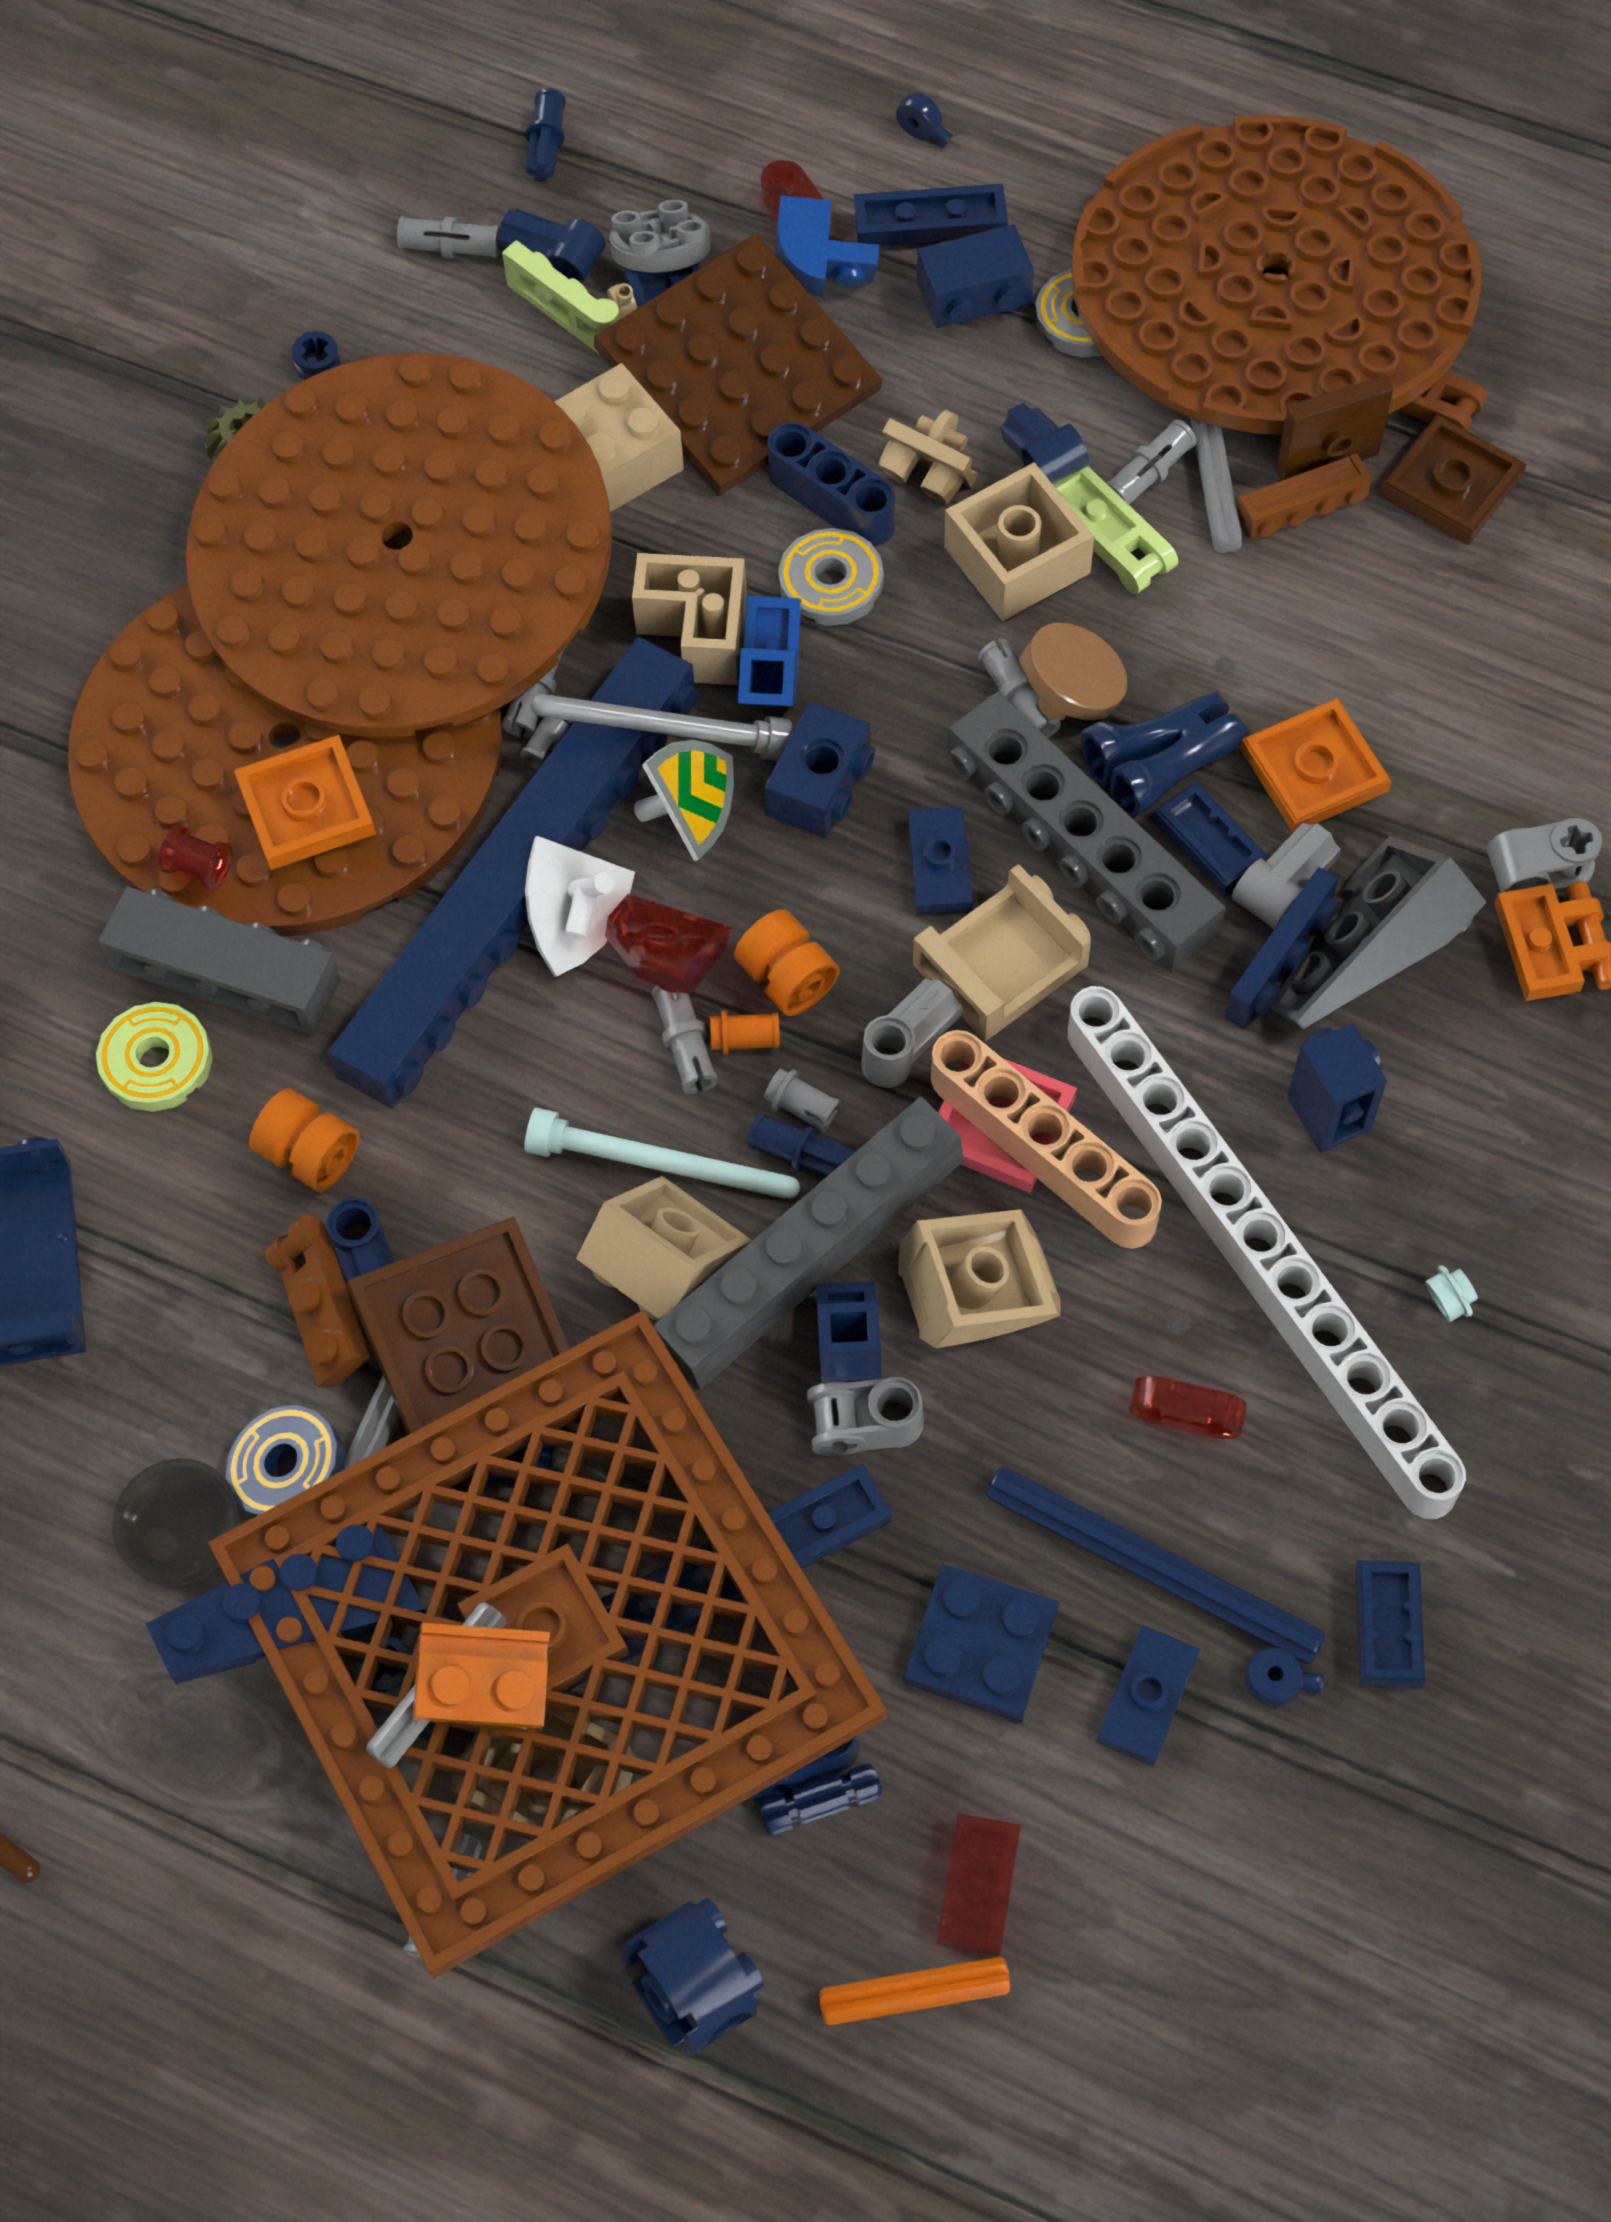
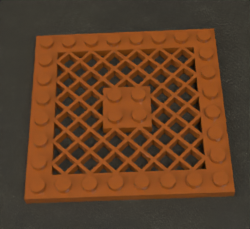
M644 1310L208 1542L232 1587L243 1583L240 1577L241 1574L274 1558L279 1570L282 1563L288 1557L295 1554L311 1555L310 1557L315 1561L317 1567L322 1555L344 1560L336 1547L328 1545L335 1542L339 1533L350 1525H366V1528L370 1530L373 1537L377 1525L382 1526L385 1533L407 1538L398 1563L373 1556L353 1562L343 1593L316 1586H311L303 1591L290 1590L316 1640L278 1650L259 1612L251 1619H248L433 1979L888 1719L887 1709ZM622 1396L626 1404L611 1400ZM597 1415L625 1421L618 1444L590 1437ZM582 1417L576 1434L558 1430ZM638 1425L654 1452L631 1447ZM543 1444L571 1450L564 1473L536 1467ZM528 1446L522 1463L504 1459ZM585 1453L612 1460L605 1483L577 1477ZM626 1463L654 1470L647 1493L619 1487ZM489 1473L517 1479L509 1503L482 1497ZM667 1473L684 1502L660 1497ZM473 1475L468 1493L449 1489ZM530 1483L558 1489L551 1513L523 1506ZM572 1492L600 1499L593 1523L564 1516ZM435 1502L462 1508L454 1533L427 1526ZM613 1502L642 1509L635 1533L606 1527ZM418 1505L413 1522L394 1518ZM476 1512L504 1518L496 1543L468 1536ZM655 1512L684 1519L677 1543L648 1537ZM517 1522L545 1528L538 1553L510 1547ZM696 1523L714 1552L689 1547ZM559 1532L587 1539L580 1563L568 1543L553 1551ZM421 1542L448 1548L440 1573L413 1567ZM601 1542L629 1549L622 1574L593 1567ZM463 1552L490 1558L482 1583L454 1577ZM642 1552L672 1559L664 1584L635 1577ZM504 1562L523 1566L520 1570L498 1581ZM684 1563L714 1569L707 1594L677 1587ZM363 1565L395 1573L385 1603L353 1596ZM259 1566L250 1574L251 1585L260 1592L268 1591L275 1584L276 1576L268 1566ZM726 1573L745 1604L719 1598ZM405 1576H408L411 1583L435 1588L426 1614L395 1606ZM591 1583L617 1589L609 1614ZM451 1592L468 1596L467 1599L457 1604L465 1621L480 1603L485 1602L495 1607L506 1618V1625L503 1629L550 1632L547 1650L548 1671L545 1716L548 1706L578 1713L569 1741L540 1734L541 1729L527 1728L525 1730L506 1726L433 1722L435 1726L427 1750L409 1747L400 1758L402 1761L421 1765L412 1793L397 1765L387 1768L378 1763L367 1752V1744L377 1733L378 1729L365 1705L393 1712L415 1685L419 1636L412 1655L385 1649L393 1623L418 1629L421 1623L462 1626L463 1623L441 1618L448 1594ZM630 1593L659 1600L652 1625L622 1618ZM308 1596L339 1603L328 1634ZM672 1603L702 1610L694 1636L665 1629ZM349 1606L380 1613L370 1645L343 1638L344 1635L341 1634L340 1630ZM714 1614L745 1621L738 1646L707 1639ZM391 1616L395 1618V1622L391 1621ZM286 1617L278 1623L276 1632L281 1641L293 1643L301 1637L302 1625L296 1618ZM757 1624L776 1656L750 1650ZM621 1635L647 1641L639 1667L617 1662L629 1655ZM660 1644L690 1651L682 1678L652 1670ZM338 1653L364 1659L356 1686ZM702 1655L733 1662L725 1688L695 1681ZM379 1663L407 1670L398 1697L370 1690ZM745 1665L776 1673L769 1699L738 1692ZM604 1675L634 1682L626 1709L596 1702ZM789 1676L797 1691L782 1699ZM589 1677L583 1698L561 1693ZM647 1686L677 1693L669 1720L639 1713ZM690 1696L720 1704L713 1731L682 1723ZM733 1707L756 1713L727 1730ZM591 1717L621 1724L613 1752L583 1744ZM449 1727L478 1734L469 1762L441 1755ZM634 1728L665 1735L656 1763L626 1755ZM492 1738L521 1745L513 1773L484 1766ZM677 1739L701 1744L671 1762ZM535 1748L564 1756L556 1784L527 1777ZM578 1759L608 1767L600 1795L570 1788ZM436 1769L464 1776L455 1805L426 1798ZM621 1770L645 1776L615 1793ZM478 1780L507 1787L499 1816L469 1809ZM521 1791L551 1799L543 1827L513 1820ZM564 1803L589 1808L558 1826ZM422 1812L450 1819L441 1849ZM464 1823L494 1831L485 1860L455 1853ZM507 1835L530 1840L529 1843L500 1858ZM450 1867L474 1874L458 1882Z

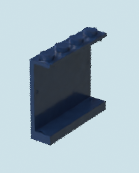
M32 1137L20 1141L17 1145L0 1148V1366L86 1352L71 1162L58 1138L49 1140L42 1137Z

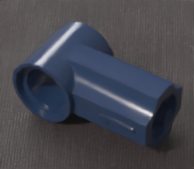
M519 209L508 210L501 221V229L497 238L499 251L503 252L517 240L533 253L540 252L543 254L553 268L568 279L574 278L581 284L586 280L606 246L605 238L599 229L585 220L571 219L564 226Z
M1025 403L1008 410L1007 418L1000 426L1004 443L1022 459L1024 467L1035 462L1048 480L1054 484L1089 466V456L1084 442L1071 424L1068 423L1059 428L1039 408H1030Z
M353 1197L343 1199L333 1206L326 1220L327 1231L346 1282L394 1263L378 1212L371 1203L365 1199ZM362 1224L370 1227L369 1232L359 1240L352 1241L342 1237L347 1228L353 1225Z

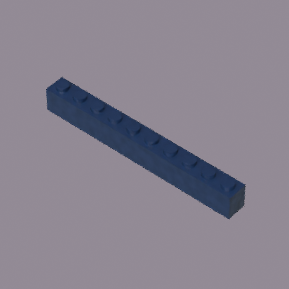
M637 637L590 701L688 715L696 702L698 694L697 689H695L693 664ZM574 721L327 1052L337 1079L391 1109L403 1094L409 1095L414 1091L423 1075L425 1063L435 1050L441 1051L447 1046L454 1034L455 1022L466 1007L472 1008L479 1002L485 992L488 977L498 964L504 965L512 957L518 944V936L528 924L525 885L534 838L539 836L577 851H581L590 838H598L607 825L610 810L620 797L625 799L631 794L638 781L639 771L643 767L642 764L655 752L664 748L668 739L667 734Z

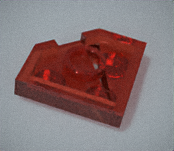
M627 894L608 916L605 937L637 978L655 983L660 989L667 992H682L691 995L727 948L731 927Z

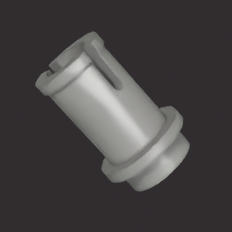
M540 716L542 718L540 724L527 745L520 752L521 759L526 762L533 756L528 765L538 771L574 721Z
M780 1068L773 1076L764 1094V1098L772 1102L771 1109L778 1111L783 1108L824 1133L834 1120L841 1101L798 1079V1071L792 1069L788 1073Z

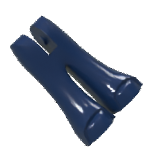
M1214 692L1145 721L1118 726L1106 723L1093 724L1081 731L1080 740L1082 754L1092 777L1101 789L1110 785L1111 799L1133 819L1149 809L1166 792L1195 770L1212 761L1216 762L1230 755L1241 744V740L1248 737L1250 731L1238 715L1227 714L1229 705L1218 692Z

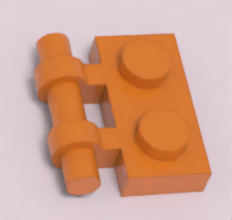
M1579 881L1570 884L1566 888L1569 901L1561 903L1558 901L1553 884L1498 893L1494 905L1525 1001L1580 992L1585 982L1582 970L1593 973L1599 989L1611 988V942L1606 940L1601 925L1604 913L1600 901L1597 898H1592L1587 882ZM1571 926L1579 930L1583 945L1573 947L1567 927Z

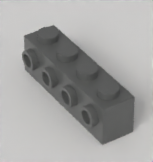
M126 886L98 940L99 947L110 969L314 1036L341 980L333 954L318 942L309 939H302L300 942L279 936L273 929L261 923L251 922L249 925H245L228 919L220 911L208 906H199L196 909L178 903L170 895L156 889H149L147 892Z

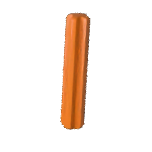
M994 1957L824 1987L819 1992V2003L824 2023L831 2026L1006 1995L1010 1991L1011 1981L1005 1959Z

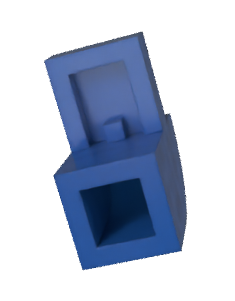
M781 196L777 217L776 256L809 294L822 297L826 277L835 278V282L846 286H858L864 284L865 281H874L878 266L879 245L829 240L832 200Z
M747 596L744 648H741L739 704L795 707L800 662L801 598Z

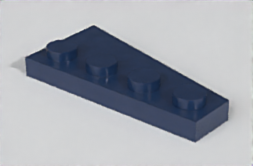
M350 1525L344 1528L339 1533L337 1540L328 1545L336 1547L344 1560L322 1555L317 1567L315 1561L310 1557L311 1555L295 1554L288 1557L282 1563L279 1570L274 1558L241 1574L240 1577L243 1583L231 1587L227 1581L146 1623L175 1684L256 1663L257 1658L266 1656L248 1621L258 1612L278 1650L316 1640L290 1590L303 1591L311 1586H316L343 1593L353 1562L373 1556L398 1563L399 1559L382 1526L377 1525L374 1537L370 1530L366 1528V1525ZM363 1565L353 1596L385 1603L395 1573ZM259 1566L270 1567L276 1576L274 1586L268 1591L260 1592L250 1583L251 1572ZM405 1576L395 1606L426 1614V1610L408 1576ZM308 1596L328 1634L339 1603ZM349 1606L340 1630L341 1634H349L350 1638L374 1632L380 1613ZM294 1617L302 1625V1635L297 1641L285 1643L279 1639L276 1627L283 1618ZM390 1617L392 1622L396 1621L394 1617Z

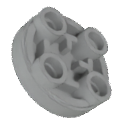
M666 200L658 205V210L641 213L620 211L611 218L612 230L609 235L611 256L616 263L631 270L640 272H668L683 269L704 259L711 249L708 224L697 215L689 213L688 204L685 201Z

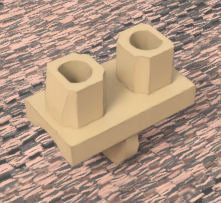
M948 410L943 411L935 421L924 415L919 418L916 429L927 434L928 437L889 418L882 430L888 442L878 464L882 473L900 483H906L917 462L930 468L920 488L927 496L944 505L950 502L961 485L972 488L978 477V473L971 469L972 459L948 447L949 445L962 451L968 442L967 436L956 431L958 415Z

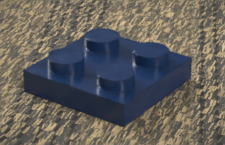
M942 1564L904 1674L903 1684L1022 1723L1060 1602Z

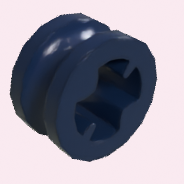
M307 332L298 337L293 344L292 354L295 369L298 375L305 380L340 365L336 341L332 336L324 332ZM315 352L318 357L320 352H324L325 359L317 362L314 357L313 362H308L307 355Z

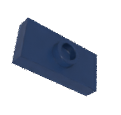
M1197 781L1157 807L1153 812L1152 820L1223 895H1226L1236 887L1243 874L1253 863L1259 859L1268 860V855Z
M963 806L908 810V828L917 915L972 912L973 900Z
M1358 1560L1355 1566L1359 1687L1422 1689L1425 1685L1420 1562Z
M1142 1625L1095 1743L1154 1767L1199 1655L1200 1648Z

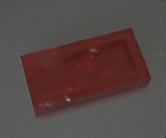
M958 1813L937 1945L995 1956L1001 1955L1021 1824Z

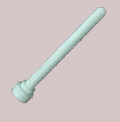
M535 1107L527 1127L524 1147L526 1153L549 1157L551 1152L561 1154L563 1149L784 1199H792L800 1191L799 1182L791 1176L569 1127L568 1120L559 1119V1113Z

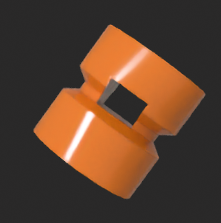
M779 909L762 917L744 933L735 948L734 959L755 982H767L764 993L786 1016H796L814 1006L830 991L840 974V966L820 944L809 942L810 933L791 912L786 909Z
M288 1087L273 1096L261 1110L250 1133L249 1147L252 1152L276 1167L283 1168L291 1165L290 1176L313 1191L322 1193L331 1188L348 1169L358 1149L360 1133L357 1128L333 1113L326 1112L321 1114L319 1104L295 1089Z

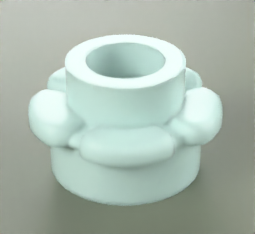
M1438 1266L1439 1273L1426 1280L1425 1284L1443 1316L1448 1322L1462 1315L1466 1317L1472 1316L1473 1311L1470 1304L1476 1301L1478 1296L1466 1275L1460 1268L1449 1274L1445 1266Z

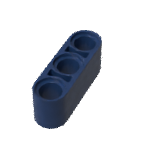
M786 422L772 429L768 435L767 442L768 465L771 482L777 488L835 528L855 532L870 541L873 546L882 545L890 540L895 529V492L885 479L803 424Z

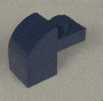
M875 1281L816 1284L821 1383H848L882 1379L879 1314Z

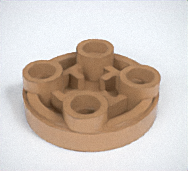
M1052 623L1042 627L1033 636L1019 658V663L1030 685L1040 697L1038 700L1039 708L1047 717L1054 720H1063L1066 716L1082 720L1107 718L1123 699L1127 691L1128 680L1126 670L1117 653L1101 637L1078 625Z

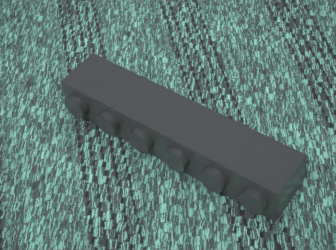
M922 1096L916 1099L653 1326L673 1360L701 1390L816 1290V1284H823L957 1168L964 1161L961 1136Z

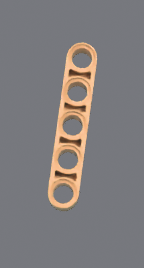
M954 1030L946 1032L937 1039L932 1051L931 1082L933 1089L942 1099L1112 1242L1121 1247L1133 1249L1142 1247L1151 1241L1156 1233L1162 1199L1159 1190L1149 1179L975 1035L967 1031ZM952 1061H962L968 1064L970 1068L966 1071L956 1072L946 1068L945 1065ZM1000 1096L1008 1098L1014 1104L1010 1107L998 1108L989 1104L988 1100ZM1041 1132L1049 1133L1058 1141L1053 1144L1043 1145L1033 1141L1031 1136ZM1082 1169H1091L1099 1173L1102 1178L1098 1181L1087 1182L1079 1179L1074 1173ZM1125 1206H1136L1142 1209L1146 1216L1136 1220L1128 1219L1120 1213L1119 1209Z

